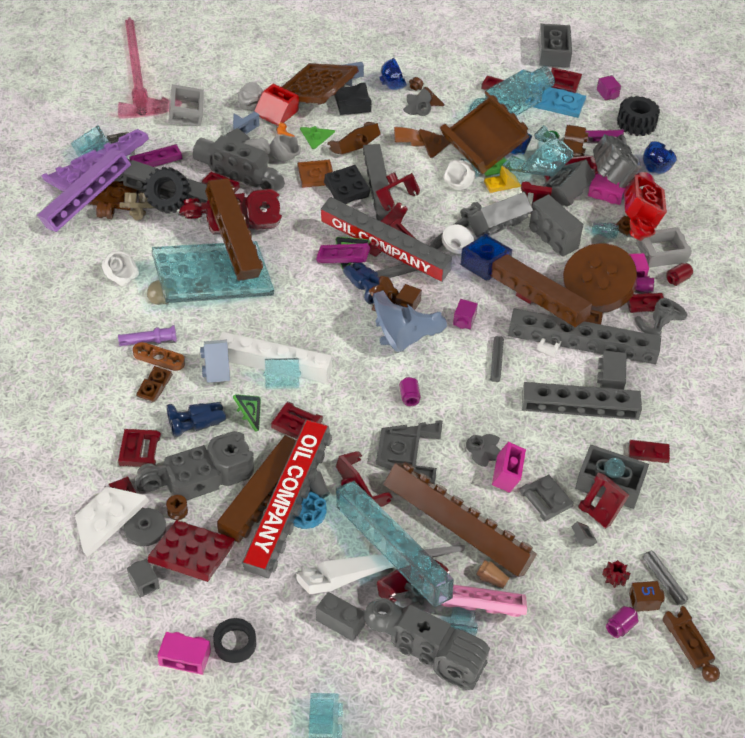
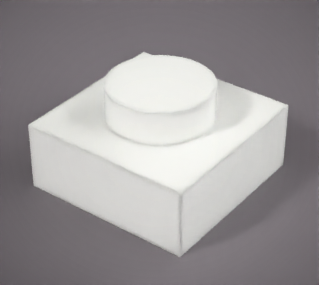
M542 338L538 344L537 351L555 357L561 346V341L559 344L556 342L553 345Z

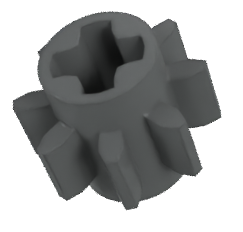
M413 577L411 584L406 583L404 587L408 590L404 597H409L412 600L411 605L415 602L423 605L424 598L429 599L431 597V594L427 592L431 585H427L424 582V578L416 580Z

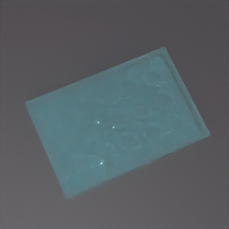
M253 241V244L257 247V255L262 260L263 270H261L258 278L241 281L237 279L224 243L152 247L151 253L165 302L176 303L274 296L275 290L258 242Z

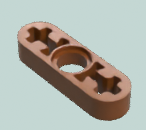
M144 342L133 346V355L137 360L173 371H179L185 366L184 356L180 353ZM156 355L164 356L162 359L159 360L154 358Z

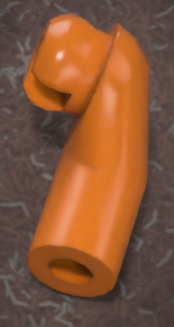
M280 122L276 128L277 134L295 137L287 132V125Z

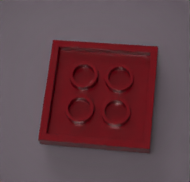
M176 520L148 555V563L208 582L232 549L235 539Z

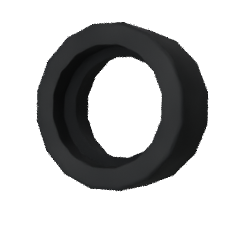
M227 619L216 627L213 634L215 652L225 662L240 663L249 659L255 652L257 645L255 629L245 619ZM234 630L243 631L248 636L247 645L239 650L226 649L222 645V638L226 633Z

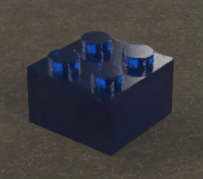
M485 234L462 248L460 265L488 281L492 278L493 262L506 254L512 256L513 249Z

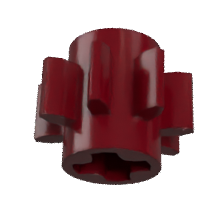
M619 560L613 563L608 562L602 573L603 576H607L605 583L612 584L614 588L620 584L624 587L631 575L630 572H626L628 565H624Z

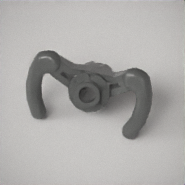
M661 298L655 305L653 313L655 324L653 329L646 326L640 316L635 318V322L644 333L660 336L662 327L674 319L685 320L687 312L678 303L668 298Z

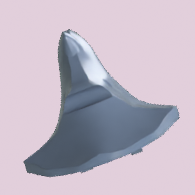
M384 291L373 294L377 314L376 326H381L385 335L380 338V344L391 345L398 353L404 351L423 336H434L436 333H441L447 327V321L441 312L423 314L415 311L409 305L408 307H402L393 304Z

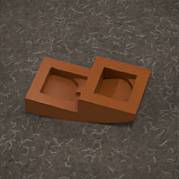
M394 127L395 142H410L411 146H424L418 130Z

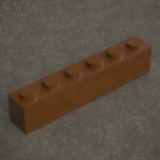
M229 178L208 181L205 193L238 281L258 278L261 270H263V263L257 255V247L251 239V231L246 226V218L240 210V202L236 199L234 186L231 185Z
M508 254L493 262L492 278L570 325L577 327L589 319L592 303Z
M284 435L217 521L218 533L234 538V541L240 543L243 538L246 539L250 535L254 523H259L262 519L263 511L271 499L297 440Z

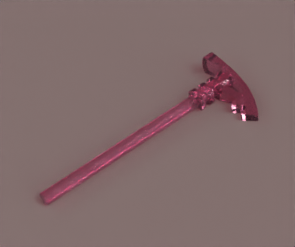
M128 17V20H125L134 84L132 90L133 104L118 103L119 119L147 117L169 112L168 99L162 97V100L148 97L147 89L143 87L134 20ZM175 99V106H182V102Z

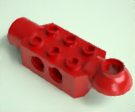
M640 172L633 177L625 188L624 199L625 213L631 218V230L629 233L635 239L642 241L644 238L655 235V229L667 213L665 190L655 183L651 174Z

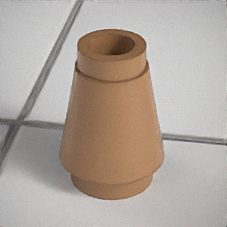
M484 560L476 573L480 580L502 589L509 580V577L491 561Z

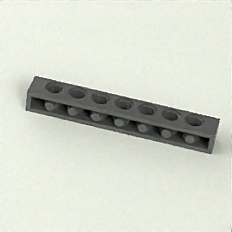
M513 308L508 333L509 337L540 342L544 338L546 342H550L553 345L556 342L559 344L561 341L562 347L603 354L604 351L627 353V359L657 364L662 337L590 322H583L574 327L557 316Z

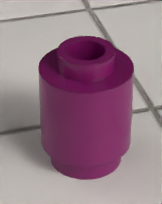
M412 377L404 378L399 383L401 399L406 406H416L421 399L418 380Z
M622 606L608 619L606 624L607 631L615 638L623 637L639 622L637 612L632 607Z

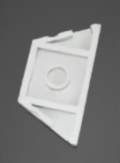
M106 487L75 515L84 554L88 557L144 507L149 502V499L142 494Z

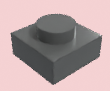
M577 521L571 526L575 533L574 538L579 544L591 547L597 543L588 525Z

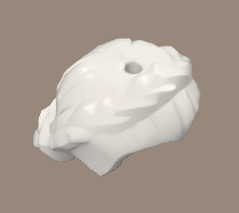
M452 160L448 164L443 178L453 189L462 191L473 183L475 170L471 163L467 161Z
M110 252L102 262L104 274L123 287L139 275L136 263L124 252Z

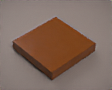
M330 159L297 163L302 188L326 186L324 184L325 174L333 172Z

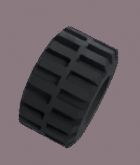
M643 96L625 98L620 104L617 125H619L620 129L623 128L625 133L629 132V135H632V133L635 136H639V134L645 136L646 133L649 135L656 129L660 114L659 106L655 101H651V99Z
M161 167V170L157 168L154 174L152 172L149 174L151 176L150 179L146 178L145 180L147 185H144V190H146L144 195L148 198V203L157 210L169 214L170 212L176 213L184 205V200L191 198L189 194L191 192L190 183L178 170L171 167ZM168 181L175 182V194L169 199H161L159 194L161 186Z

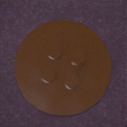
M606 243L588 245L575 252L567 261L563 272L564 286L592 303L591 310L603 313L610 312L625 305L633 296L637 287L636 265L632 257L618 246Z

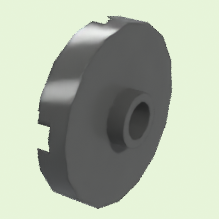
M141 508L124 524V534L127 540L140 547L156 544L166 533V520L163 514L152 508Z

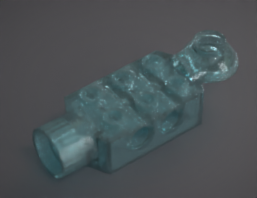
M543 65L533 72L523 69L486 91L490 95H494L500 104L503 103L507 107L508 112H513L517 116L542 102V91L553 86L555 80L550 69ZM486 96L472 102L468 108V113L487 99Z

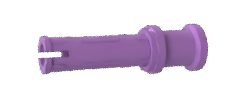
M175 325L162 329L156 327L153 331L118 334L119 346L133 345L140 342H156L158 344L172 340L177 342Z

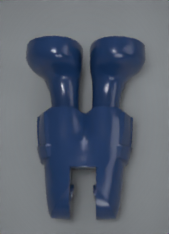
M362 262L346 266L343 269L344 275L359 290L365 289V301L370 305L373 304V297L369 293V289L380 285L378 273L366 267Z
M221 402L189 405L188 411L185 412L177 411L173 404L166 405L167 416L174 438L180 437L188 430L194 429V431H199L210 426L219 425V423L226 420V414L223 411Z

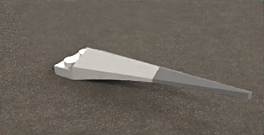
M465 545L424 549V551L430 557L464 551ZM408 552L323 561L317 565V570L315 568H306L303 572H297V581L309 594L330 592L365 576L416 560Z

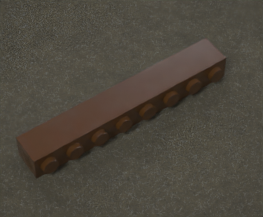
M406 462L394 464L383 485L517 577L526 574L537 555L532 550L533 547L524 541L519 542L515 539V535L512 532L501 530L497 527L498 523L490 518H483L479 510L471 506L467 507L463 504L464 501L461 498L446 493L447 489L445 487L431 483L430 477L423 473L418 474L414 471L412 465Z

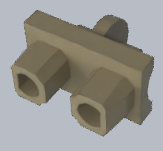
M125 193V202H120V208H133L129 211V215L136 221L142 220L143 216L146 215V211L143 208L154 207L148 203V198L145 197L144 193H139V202H137V193Z

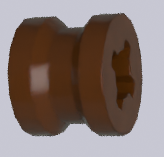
M99 201L96 208L97 218L106 217L112 220L115 213V204Z
M173 495L168 498L166 502L168 516L173 520L185 518L188 514L186 498L182 495Z

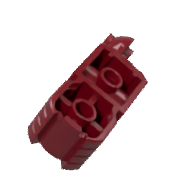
M255 190L248 197H245V193L235 194L236 199L240 202V210L245 215L248 229L262 230L278 226L282 215L279 214L280 203L278 199L280 195L275 190ZM198 198L184 200V205L179 210L180 216H185L186 219H197L206 214L210 232L213 235L221 234L208 200L200 203ZM260 208H266L267 211L263 212V209L260 210Z

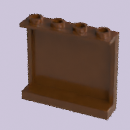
M487 91L484 92L487 99L450 128L446 124L440 127L444 138L481 174L485 173L529 138L526 124L524 122L520 123L513 112H508L507 107L503 103L500 104L498 99Z

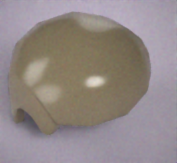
M159 279L149 285L147 297L151 303L156 305L169 304L171 299L176 298V290L168 280Z

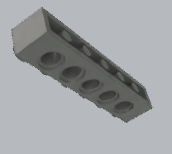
M524 382L522 411L639 420L642 411L641 391Z

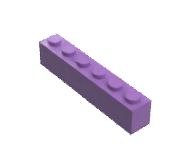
M111 149L37 215L46 228L57 232L131 166V163L122 151Z

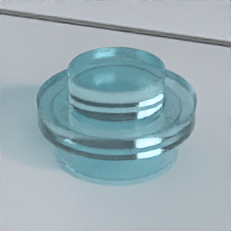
M611 458L605 463L604 471L608 476L618 478L624 474L625 466L619 458Z

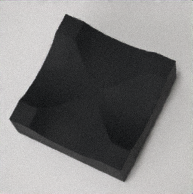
M365 82L350 87L343 86L334 95L340 115L371 112L372 101L368 95Z
M356 165L325 174L324 184L331 191L334 199L348 204L352 201L369 197L370 188Z

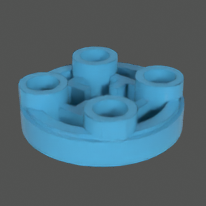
M309 492L308 497L302 501V510L299 517H296L293 522L297 528H314L321 524L326 517V501L317 494Z

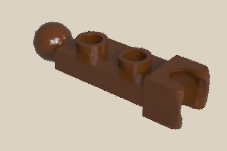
M680 607L677 617L670 611H667L663 616V622L676 639L694 670L702 667V676L706 681L710 683L717 681L720 677L719 668L710 664L714 662L715 656L692 622V616L686 607Z

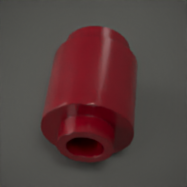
M680 263L667 271V281L677 286L691 278L693 268L689 263Z

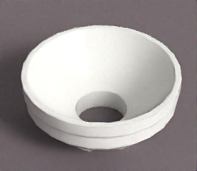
M454 224L444 230L442 243L450 252L463 254L470 250L474 243V238L469 229L462 225ZM451 242H457L460 245V247H453L451 245Z

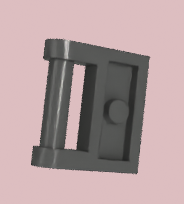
M549 474L531 484L523 485L519 490L522 496H526L538 510L544 522L568 510L574 504ZM536 491L551 509H547L533 492Z

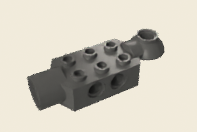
M222 135L215 142L201 137L194 145L193 159L208 164L211 171L219 175L243 182L248 186L258 187L260 185L263 190L273 189L279 191L285 185L283 176L274 168L268 167L269 157L264 150Z

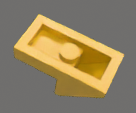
M501 166L499 176L484 179V184L490 193L521 187L516 176L503 166Z

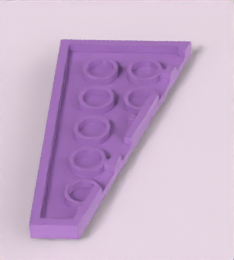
M136 129L119 137L116 143H107L103 145V149L97 152L94 149L72 160L70 165L66 167L59 166L55 168L56 172L49 175L45 173L41 176L44 181L64 192L111 149L122 151L125 156H128L149 140L147 133Z

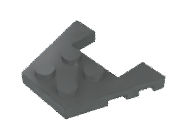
M438 420L433 424L422 422L418 423V426L410 427L400 425L382 428L376 465L391 470L395 463L406 462L412 465L414 471L418 474L423 473L430 477V482L435 485L437 468L417 466L416 460L420 437L441 439L443 421Z

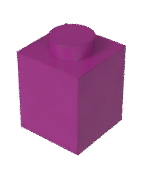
M613 75L598 79L596 90L605 101L614 100L620 95L621 85Z
M460 299L454 313L453 325L460 329L466 328L471 330L477 315L478 303Z

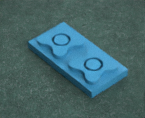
M526 82L518 99V104L579 118L586 96L533 82Z

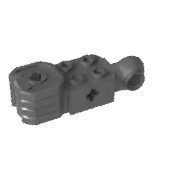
M604 134L593 149L598 172L603 177L607 175V179L616 185L619 182L620 188H626L628 183L641 169L640 161L632 154V149L627 145L623 134L618 137Z
M237 431L228 432L213 437L208 444V450H206L205 445L165 457L162 466L155 467L153 464L142 465L137 470L134 487L137 491L146 493L167 485L172 495H182L188 501L219 490L220 485L231 486L248 480L254 472V453L249 451V446L244 439L243 433Z
M386 598L372 601L365 609L364 620L368 627L374 631L385 632L391 635V642L402 654L407 656L411 654L417 657L421 663L433 665V670L441 679L463 690L474 689L476 682H478L488 663L486 659L490 651V647L482 639L461 629H455L451 627L450 623L417 607L408 605L403 608Z

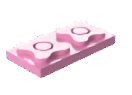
M439 584L437 602L445 607H460L467 610L480 608L485 609L488 613H501L513 617H520L527 613L525 594L453 584L452 597Z

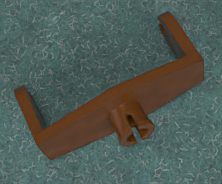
M366 122L363 127L354 129L340 141L331 140L327 145L331 146L329 149L333 153L341 155L362 149L363 145H368L381 135L378 123Z

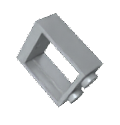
M172 84L169 98L168 122L201 126L204 89ZM175 99L198 103V110L175 106Z
M679 227L655 230V235L644 238L642 241L637 240L636 244L640 252L645 254L649 268L687 263L692 254L691 247L688 246L685 236L681 233ZM674 241L678 250L656 252L652 243Z

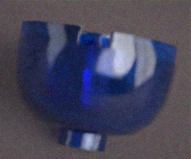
M393 57L384 62L380 70L381 76H379L382 85L386 84L391 90H399L406 87V81L396 59Z
M652 141L646 147L642 159L649 172L663 174L669 171L676 163L677 157L671 149L669 151L665 149V144Z

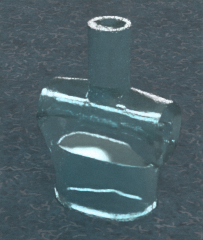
M453 607L452 615L448 622L451 624V627L461 629L474 636L477 635L476 611Z

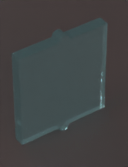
M299 358L265 359V372H263V376H265L266 389L299 388V376L301 375V371H299Z

